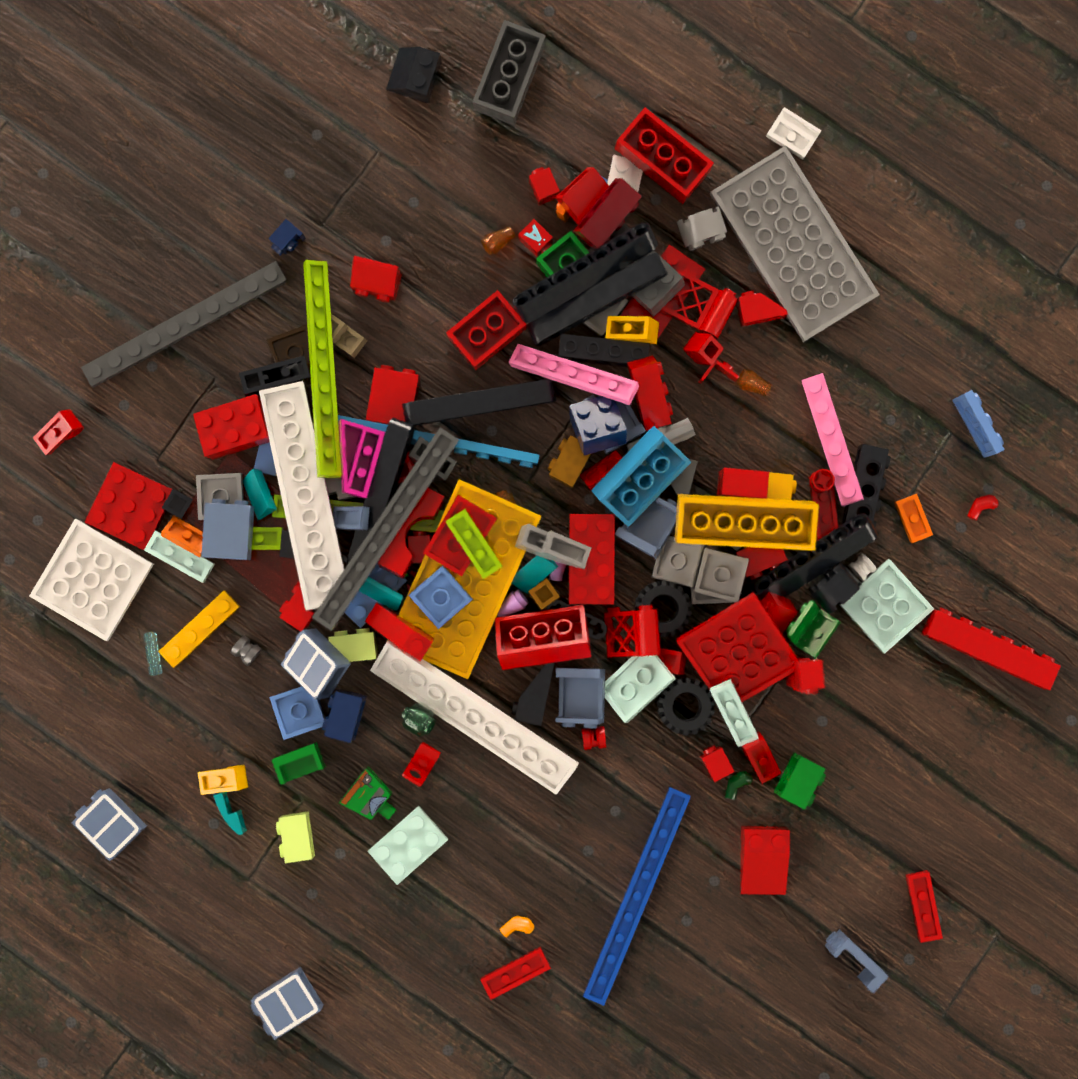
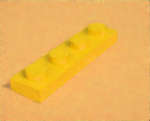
M224 590L158 652L173 668L177 667L241 606Z

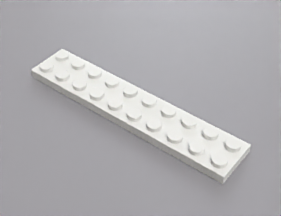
M301 381L260 390L259 394L305 609L308 611L320 607L344 571V564L325 478H317L314 426L305 384Z
M390 640L386 642L370 670L554 794L559 792L579 764L424 659L419 661Z

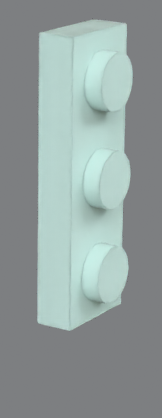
M158 531L153 533L144 551L202 583L206 581L215 565L212 561L204 557H198L167 540Z
M731 679L711 687L710 692L737 746L740 747L759 739Z

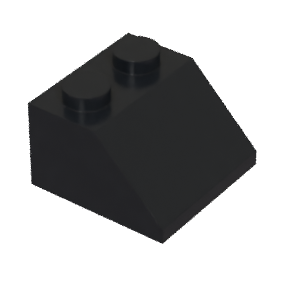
M422 47L399 48L386 90L429 103L442 63L440 53Z

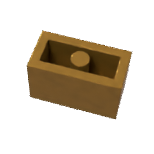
M570 435L568 440L565 438L562 440L558 448L561 451L558 459L553 458L547 469L550 471L549 477L572 489L591 454L584 456L578 439Z

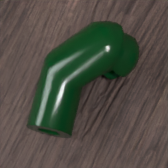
M740 771L731 776L728 780L725 798L736 800L738 788L751 784L753 780L752 775L746 771Z

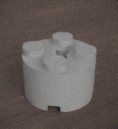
M719 207L713 210L710 208L688 216V219L684 220L685 223H683L682 219L677 221L685 248L689 247L690 251L701 248L705 245V241L710 240L712 244L726 237L727 229Z

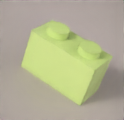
M370 628L356 629L357 634L349 635L347 630L336 631L334 636L329 637V642L350 662L378 658L376 632H370Z
M309 811L279 817V821L276 822L277 834L281 835L282 838L279 850L281 858L284 857L285 863L313 859L315 851Z

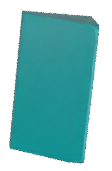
M250 470L243 479V484L251 504L254 506L256 517L260 520L277 510L262 470Z
M536 555L515 574L512 584L527 594L552 573L558 565L552 560Z
M370 577L367 578L359 592L395 611L399 609L405 598L404 595Z

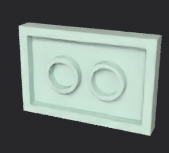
M657 655L632 656L605 681V699L623 722L628 723L676 678Z
M417 806L374 844L368 852L398 885L448 841V838L423 809Z

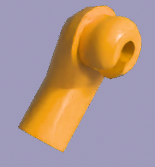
M514 916L500 928V931L506 938L515 930L530 934L534 930V924L527 917Z

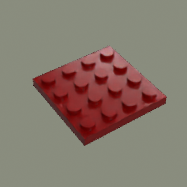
M754 592L676 638L678 645L709 690L711 687L731 679L742 702L795 672V661H800Z

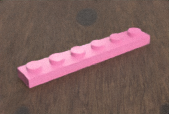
M517 344L509 360L511 367L627 405L631 404L639 388V384L636 381L521 344Z
M821 373L801 380L830 471L835 478L834 484L841 506L864 500L824 374Z

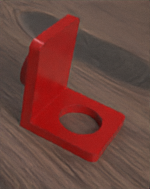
M716 359L699 380V383L701 384L713 367L734 382L740 376L733 372L734 368L724 361L721 363Z
M422 742L402 776L421 787L441 752ZM410 771L417 772L421 778L413 777Z

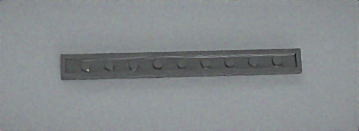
M274 261L82 366L81 369L91 387L94 388L288 281L278 263Z
M441 427L439 428L312 617L331 631L334 629L458 444L459 439Z

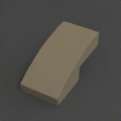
M331 314L333 343L355 358L367 340Z

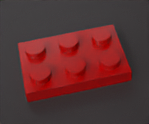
M458 494L423 554L462 577L471 560L446 521L463 509H466L483 537L486 538L497 517Z

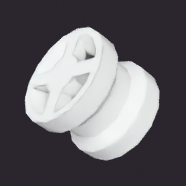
M863 553L858 556L856 562H851L848 565L853 574L862 582L867 579L869 573H874L877 570L872 561Z

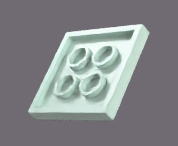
M887 559L864 582H861L862 586H859L860 589L845 604H840L843 610L883 654L934 610L930 603L890 559Z

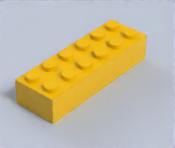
M678 494L675 540L677 543L815 550L819 505L814 501Z

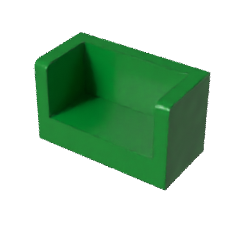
M317 742L272 759L280 785L326 767Z

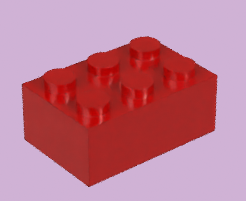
M497 290L448 330L446 334L448 339L476 371L527 329V324L522 321L518 313Z
M257 394L193 414L204 457L214 460L270 442L261 399Z

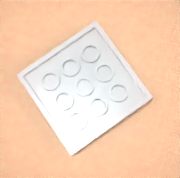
M75 519L32 590L30 597L103 640L109 641L154 563L80 520Z

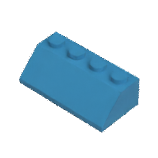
M653 426L591 491L629 527L682 473L691 461Z

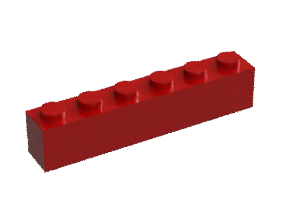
M944 608L933 610L930 613L922 635L1041 689L1051 690L1061 667L1054 663V658L1042 654L1040 657L1034 654V649L1025 645L1018 647L1013 644L1014 640L1006 636L998 638L993 635L994 631L983 626L980 629L972 626L974 622L966 618L956 619L952 617L953 613Z

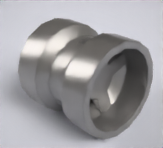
M243 635L233 646L230 653L235 657L241 656L242 662L249 666L260 654L262 648L258 645L250 644V639Z

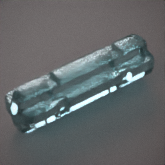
M156 632L144 633V642H147V646H145L147 663H150V667H148L150 676L162 674V666L159 665L161 659L158 652L159 645L156 644V641H158Z

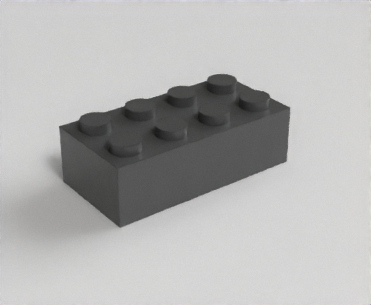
M506 20L503 21L473 99L474 111L515 126L545 48L546 35Z
M624 223L619 230H615L611 234V240L630 228ZM591 247L588 251L590 253L595 249ZM652 251L651 253L645 255L644 257H646V256H648V255H650V254H652V253H656V252H655V251ZM660 255L659 257L668 274L632 295L653 317L685 286L683 277Z

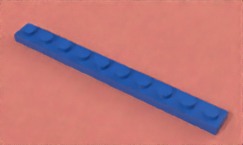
M669 787L583 993L584 998L603 1006L605 1005L691 795Z

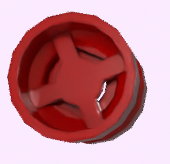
M819 469L811 474L808 482L813 491L822 493L833 487L835 478L831 471Z
M597 726L595 729L582 728L584 750H591L592 747L606 748L604 726Z

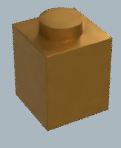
M545 579L529 591L541 610L560 597L548 579Z

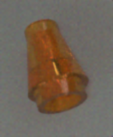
M507 226L504 229L484 235L481 243L489 255L497 254L507 243L515 238V234L511 227Z
M743 369L736 382L740 389L766 396L771 388V384L767 383L751 369Z

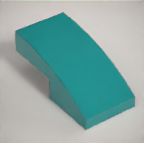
M227 792L213 795L216 805L227 824L238 835L244 834L247 829L241 809L232 812Z

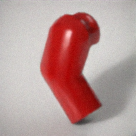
M993 495L976 498L967 517L977 521L982 510L988 508L996 509L998 507V499Z

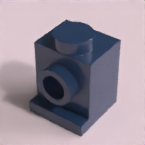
M285 219L268 239L273 244L271 248L281 256L282 254L286 255L288 251L292 252L297 247L299 239L304 241L306 238L298 228Z

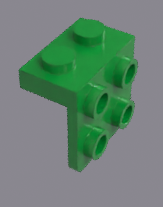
M810 600L809 603L803 604L799 611V618L796 622L793 621L789 625L786 632L788 633L787 638L795 647L816 659L840 624V621L821 610L815 601Z

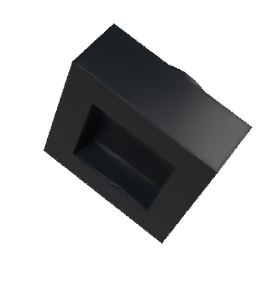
M173 488L162 509L182 519L193 500Z

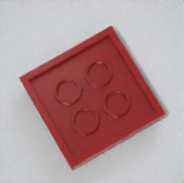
M113 462L85 523L144 550L153 533L157 531L166 512V510L162 509V506L173 489Z

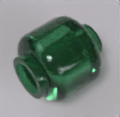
M419 703L413 704L411 707L407 706L401 715L404 729L418 737L425 734L428 735L436 723L434 713Z

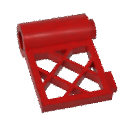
M687 268L684 271L679 269L678 273L689 281L691 289L679 291L673 297H678L680 309L673 311L664 306L660 311L697 329L700 333L711 334L718 340L738 302V299L735 297L736 293L727 288L718 290L695 278L697 273ZM706 289L712 294L709 300L699 302L696 291ZM693 292L696 304L684 307L681 295ZM698 308L700 317L697 323L688 319L686 310Z
M652 605L639 606L637 611L620 612V607L608 608V613H604V620L607 626V657L661 655L657 609H653ZM631 615H633L632 628L626 623ZM612 617H615L619 622L616 629L613 627ZM623 628L628 633L625 640L620 635ZM631 639L635 642V651L628 645ZM616 640L621 645L617 652H615L614 646Z

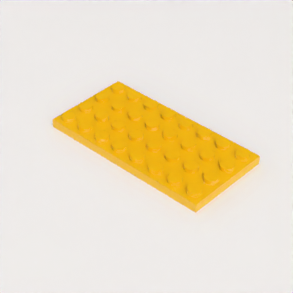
M459 479L439 525L458 494L497 517L485 540L503 567L484 579L472 561L462 577L445 567L473 600L438 629L409 597L413 590L442 566V564L425 555L398 616L434 638L433 643L422 659L469 679L526 552L515 547L521 526L530 524L537 527L541 515Z

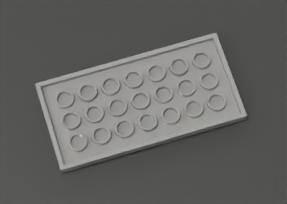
M786 145L710 192L711 197L720 208L721 213L777 302L787 310V317L803 342L880 295Z

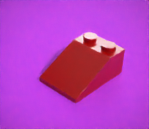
M741 826V894L786 895L790 855V830L786 826Z

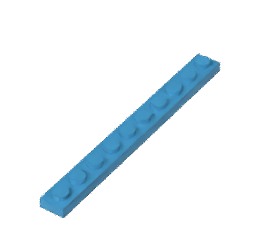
M338 415V426L340 419L386 432L388 426L386 424ZM415 430L411 445H415L420 436L430 443L435 434ZM459 439L458 444L454 448V453L467 455V452L476 453L477 458L489 460V456L496 457L498 462L511 464L512 460L520 462L519 466L533 468V465L538 466L539 461L538 454Z

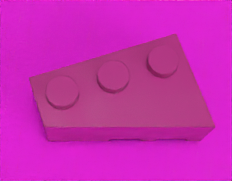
M343 419L339 420L342 493L362 499L367 498L385 432Z

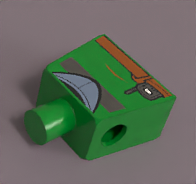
M369 766L339 802L370 820L373 819L377 812L389 820L397 810L387 802L392 791Z

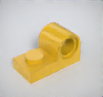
M245 765L198 772L201 795L248 788Z

